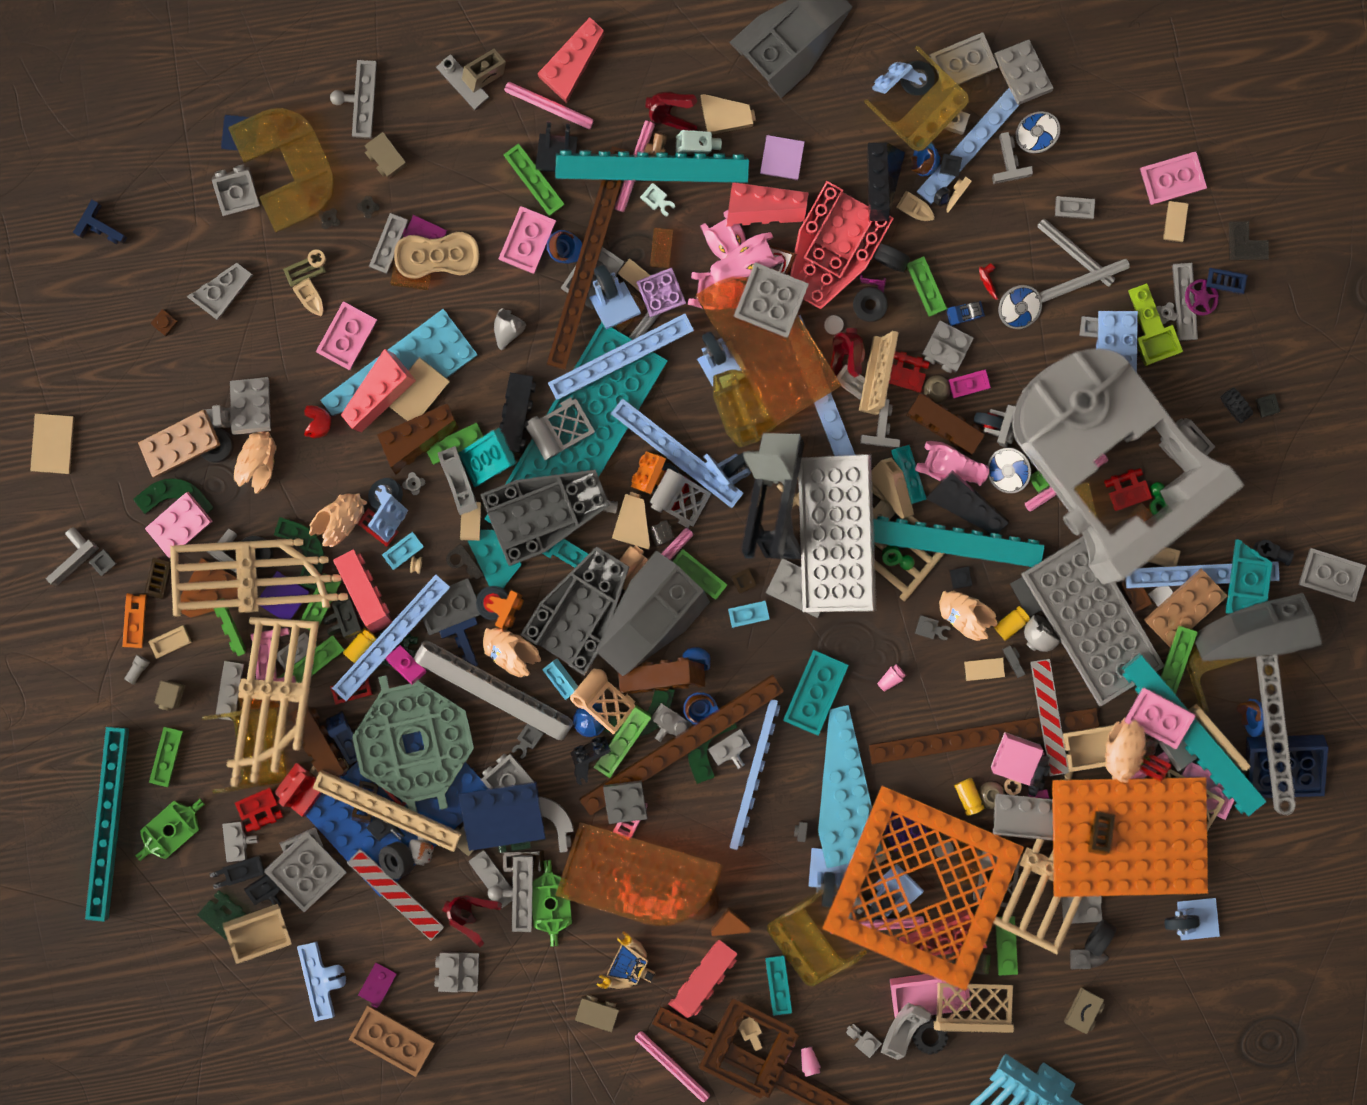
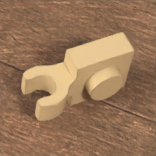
M750 1017L742 1020L739 1030L744 1041L750 1039L755 1051L761 1049L762 1046L757 1035L762 1032L758 1023Z

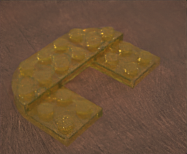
M273 108L228 127L244 163L280 148L294 178L293 182L260 196V200L276 233L307 218H313L325 209L333 195L334 175L313 128L304 117L284 108Z

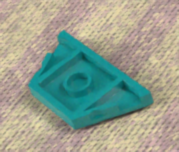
M480 530V541L467 540L488 585L503 589L521 567V562L508 566L494 530Z
M1235 540L1226 613L1228 614L1268 600L1272 562L1259 555L1254 549L1249 548L1241 540Z

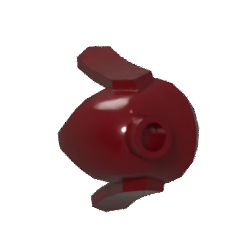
M660 92L653 97H646L645 108L649 109L651 121L681 131H697V127L694 124L670 115L673 106L693 107L698 102L694 94Z
M848 328L845 333H837L832 340L833 355L827 380L832 384L835 383L834 379L841 371L844 354L849 355L847 367L849 374L855 378L862 373L861 363L865 358L864 343L857 334V328Z
M467 895L456 897L451 902L447 900L442 911L447 913V917L450 920L449 924L468 936L481 948L484 942L480 935L463 926L474 924L477 920L472 914L471 906L473 904L478 907L500 910L502 909V903ZM462 909L468 910L471 913L469 918L460 915Z

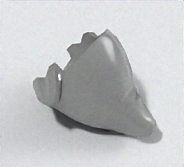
M504 308L499 310L494 322V333L500 350H504L508 343L518 337L526 327V323L523 320L512 315V311L505 310Z

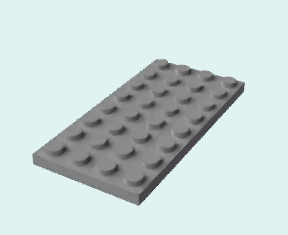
M871 455L802 458L798 481L803 612L876 610Z
M1083 536L1021 573L1099 706L1106 704L1136 685L1133 681L1129 683L1124 678L1122 667L1139 653L1155 672L1164 667L1163 662L1116 583L1102 584L1089 567L1088 549Z

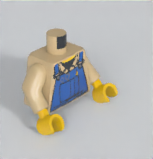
M625 931L622 932L625 938L623 940L617 939L621 946L607 973V977L599 975L604 981L602 984L597 983V985L602 988H630L633 985H637L640 978L651 982L655 974L654 971L646 968L648 963L647 952L641 942L630 937Z

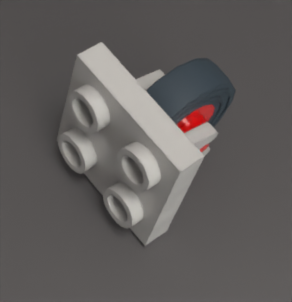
M1008 405L1006 413L990 409L988 414L976 412L974 422L984 426L985 433L998 436V444L1007 448L1008 444H1012L1014 439L1012 420L1015 406Z

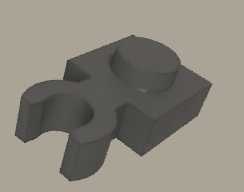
M920 615L914 634L934 639L936 634L940 639L947 640L948 638L942 635V630H950L951 628L949 626L938 627V620Z
M1010 645L1002 648L1017 678L1025 675L1019 664L1018 658L1020 655L1016 648H1012Z
M526 724L517 738L521 743L514 746L512 752L514 753L516 749L520 748L523 750L520 758H524L527 754V747L533 750L544 733Z

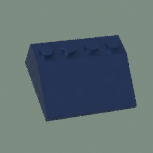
M1324 735L1287 736L1294 797L1325 796L1328 745ZM1247 737L1246 761L1250 765V768L1246 770L1247 779L1263 798H1273L1266 737ZM1276 742L1273 749L1276 753H1279L1282 750V746ZM1282 762L1276 764V770L1279 773L1284 770ZM1284 781L1278 784V789L1281 792L1286 790V783Z
M537 781L459 794L469 851L545 839Z

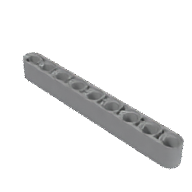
M424 641L414 657L415 662L420 666L557 740H564L573 726V721L568 716L429 641Z
M1269 655L1268 657L1256 656L1274 808L1277 813L1288 815L1295 809L1278 659L1277 655ZM1266 665L1271 666L1273 669L1270 676L1264 673ZM1269 684L1275 688L1273 695H1269L1266 691ZM1271 704L1277 706V712L1274 715L1269 712ZM1273 723L1279 725L1280 729L1277 734L1271 731ZM1276 742L1282 746V750L1279 753H1276L1273 749ZM1278 762L1284 764V770L1280 773L1276 770ZM1281 781L1286 783V790L1283 792L1278 789V784ZM1284 800L1289 804V808L1286 811H1282L1280 808V804Z

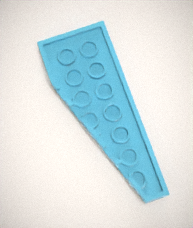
M444 309L388 349V351L393 352L407 370L420 357L446 378L478 356ZM379 357L321 399V402L332 416L344 411Z
M849 705L829 710L818 825L826 868L850 863L872 810ZM880 843L875 854L882 851Z

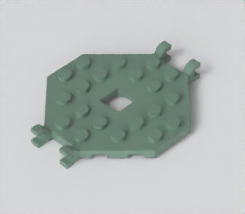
M387 676L378 677L381 692L352 736L360 774L407 803L408 809L416 813L418 812L415 801L432 797L438 798L440 810L448 808L445 794L474 749L466 711L422 684L419 680L413 685L407 684L389 688ZM421 731L425 750L406 754L402 735Z

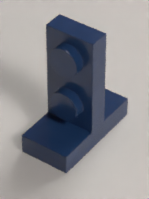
M91 200L73 233L83 239L89 227L92 226L90 230L99 235L103 232L108 235L107 239L115 244L118 242L124 244L127 239L126 236L95 219L102 205Z
M476 617L439 631L441 638L456 633L458 636L455 637L458 648L462 647L464 655H462L463 660L474 666H479L465 632V629L479 624Z
M341 711L326 719V726L330 737H333L348 765L357 761L352 738L354 733L347 723L344 712Z

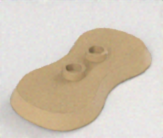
M464 232L451 233L438 239L409 235L397 242L394 250V259L399 273L408 278H420L439 271L455 275H466L474 271L479 263V248L476 240Z

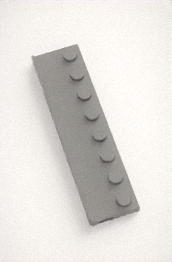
M1005 794L995 795L994 835L1053 840V799Z

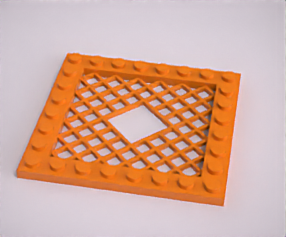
M881 786L822 929L966 991L1024 847ZM892 812L898 814L897 816L890 818ZM900 817L903 828L894 831L890 821ZM903 817L916 823L907 826ZM888 823L891 833L882 836ZM918 825L921 835L912 839L908 829ZM921 825L933 829V831L924 834ZM905 830L909 840L899 844L896 833ZM939 832L951 838L942 841ZM935 833L939 843L929 846L926 836ZM893 835L896 846L887 849L883 839ZM923 838L927 848L917 852L913 841ZM953 840L957 851L947 854L944 844ZM957 840L969 846L960 849ZM881 842L884 850L875 854L877 847ZM910 843L914 853L904 856L901 846ZM941 846L944 856L935 859L931 849ZM898 848L902 858L892 862L888 851ZM971 848L975 858L965 862L961 852ZM974 848L984 851L986 854L978 857ZM928 851L932 861L922 864L918 854ZM885 853L889 863L879 867L876 856ZM958 853L962 863L953 867L949 856ZM992 855L998 858L996 864L994 862ZM916 856L919 866L910 869L906 859ZM989 856L992 866L983 869L979 859ZM946 858L949 869L940 872L936 862ZM872 859H873V860H874V863H875V865H876V868L873 869V870L868 871V869H869V867H870V864H871V862H872ZM903 861L907 871L897 874L893 864ZM976 861L980 871L970 874L966 864ZM933 863L948 899L913 913L899 877ZM891 866L894 876L884 879L881 869ZM964 866L967 876L958 880L954 869ZM993 869L988 881L984 872ZM878 871L882 881L872 885L868 874ZM951 871L955 881L945 885L942 874ZM982 874L985 884L975 887L972 877ZM866 877L869 886L860 889ZM969 878L973 889L963 892L959 882ZM896 879L900 889L890 892L886 882ZM883 884L887 894L877 897L873 887ZM956 884L960 894L950 897L947 887ZM986 886L982 898L980 899L977 890ZM871 889L874 899L864 902L861 892ZM901 891L904 902L895 905L891 895ZM974 891L978 902L968 905L965 895ZM857 896H859L862 904L853 907ZM888 896L892 907L882 910L879 900ZM962 897L965 907L956 910L952 900ZM876 901L880 912L870 915L866 905ZM949 902L953 912L943 915L939 905ZM906 904L910 914L900 918L897 907ZM975 905H978L976 913L973 917L970 908ZM863 906L867 917L857 920L853 910ZM937 907L940 917L930 920L927 910ZM893 909L897 920L888 923L884 913ZM967 909L970 920L961 923L957 913ZM924 912L928 922L918 926L914 915ZM850 913L853 917V920L848 918ZM881 914L884 925L875 928L871 918ZM954 914L958 925L948 928L945 918ZM911 917L915 927L905 930L902 920ZM868 919L871 928L860 924V922ZM942 919L946 930L936 933L932 923ZM899 922L902 932L893 936L889 925ZM972 922L966 935L963 925ZM929 925L933 935L923 939L919 928ZM886 927L889 936L877 930ZM959 927L963 938L954 941L950 931ZM917 930L920 940L910 943L907 933ZM947 932L951 942L941 946L937 936ZM904 935L907 944L895 938ZM935 938L938 948L928 951L925 941ZM964 940L961 950L958 952L955 944ZM922 942L925 951L913 946ZM952 945L956 955L946 959L943 948ZM940 950L943 959L936 957L931 953ZM953 959H956L955 964L948 962Z

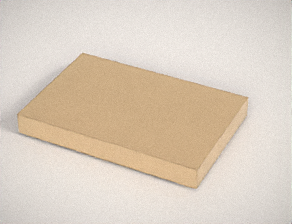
M420 357L408 370L416 381L389 406L407 421L424 414L450 382Z
M35 414L30 471L70 474L74 429L73 416Z

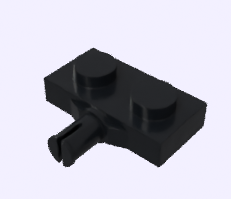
M1042 755L1036 773L1031 779L1028 795L1036 797L1038 790H1043L1046 780H1043V777H1047L1051 767L1048 765L1050 757Z
M377 817L366 826L378 841H381L390 833H393L399 841L406 836L397 826Z
M267 874L244 888V891L254 905L270 899L273 905L278 904L280 906L282 904L276 896L281 888Z

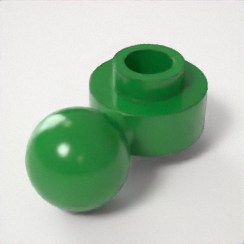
M1161 482L1153 483L1150 488L1151 494L1155 496V499L1149 506L1152 515L1158 513L1157 505H1160L1162 508L1167 506L1160 492L1165 488V485Z
M887 546L882 551V559L886 565L894 566L899 563L900 567L904 570H910L914 567V558L910 555L902 556L897 546Z

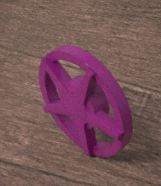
M1207 280L1193 281L1185 292L1186 304L1196 315H1208L1215 310L1218 304L1219 295L1217 290L1210 288L1213 294H1209L1206 291ZM1196 283H1202L1201 290L1197 291L1192 287ZM1190 292L1194 294L1195 303L1193 305L1189 298ZM1210 298H1214L1213 305L1210 309L1208 302ZM1203 305L1207 312H1200L1195 307Z

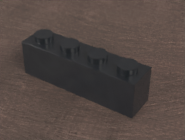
M887 142L868 143L869 221L889 220L905 156L904 151Z
M510 373L505 396L506 403H504L502 411L503 420L499 428L505 436L509 450L520 453L526 444V438H523L524 430L528 431L526 426L529 425L528 421L530 419L526 418L528 411L531 412L533 400H530L531 393H535L536 382L533 381V376Z

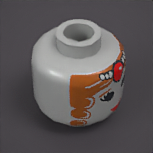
M419 836L417 840L412 839L408 848L412 853L414 863L424 866L425 863L431 861L434 846L428 840Z

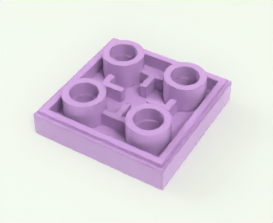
M767 135L760 174L798 180L804 141Z
M672 268L636 281L650 318L686 304Z

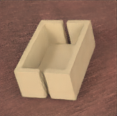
M1115 724L1062 733L1065 751H1068L1066 758L1069 772L1106 766V744L1108 735Z
M278 904L223 923L236 964L292 944Z

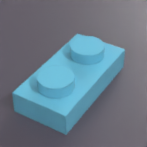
M411 532L383 553L382 556L390 567L395 570L423 549L424 546L416 535Z
M766 601L728 609L732 628L769 620Z
M555 659L542 669L565 700L578 688V685L558 659Z

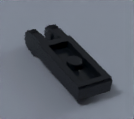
M259 855L223 867V869L209 873L210 878L225 874L226 881H220L213 885L214 889L266 873L264 872L265 869Z

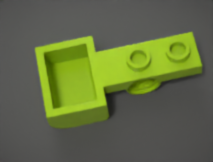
M1147 283L1128 290L1135 311H1138L1137 321L1144 332V336L1137 338V348L1145 366L1182 353L1183 350L1174 326L1163 327Z

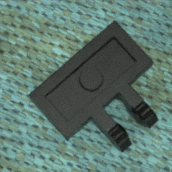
M348 596V600H338L332 603L335 613L324 618L323 622L328 625L338 620L339 624L328 628V635L342 632L343 637L348 639L363 632L350 596Z

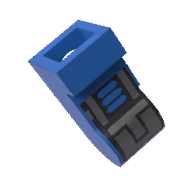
M981 301L950 307L946 310L950 326L985 316Z

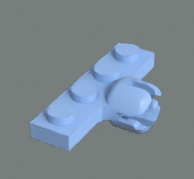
M317 941L297 946L314 1020L320 1021L335 1017L330 990L341 988L346 984V976L336 978L340 973H344L343 967L340 965L325 967L322 963Z

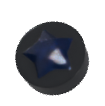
M946 187L940 188L934 196V203L940 207L944 206L949 202L952 192Z

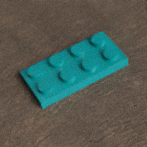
M500 428L493 430L459 452V456L474 487L485 483L516 463L514 455L509 450L505 436L501 433Z
M813 650L783 721L819 736L849 665Z

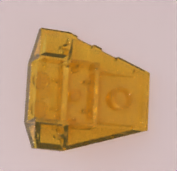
M728 370L713 376V398L727 435L739 448L758 442L762 439L763 433L772 431L801 407L788 371Z

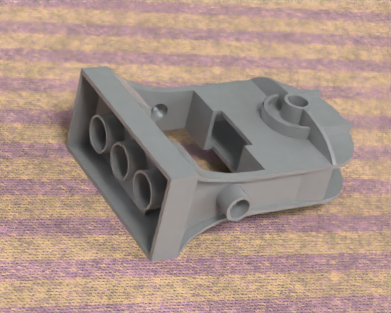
M1089 349L1065 357L1034 377L1022 390L1023 393L1017 401L1012 420L1015 439L1069 510V513L1063 517L1064 521L1074 534L1079 535L1082 533L1088 549L1089 567L1102 584L1123 580L1244 486L1229 466L1210 459L1194 446L1198 442L1194 432L1185 424H1182L1179 428L1175 425L1130 363L1122 355L1114 351ZM1154 426L1172 450L1185 472L1160 491L1167 506L1158 511V513L1146 522H1143L1138 516L1123 520L1107 531L1073 488L1098 469L1093 461L1123 438L1126 442L1137 439Z

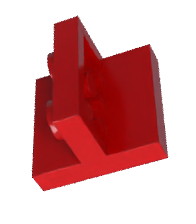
M296 763L274 792L280 798L278 803L283 807H291L300 816L305 817L322 794V792L313 789L317 777L300 763Z

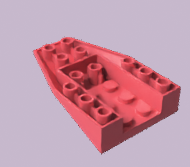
M826 181L799 229L795 254L797 255L792 264L790 276L809 284L803 300L819 309H822L866 269L894 218L889 216L888 221H869V206L843 193V189Z

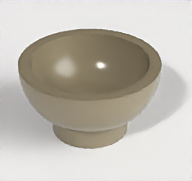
M931 376L924 383V394L932 398L935 403L945 401L951 393L949 382L943 376Z
M989 781L979 788L978 793L984 807L994 809L995 795L1005 794V790L999 783Z

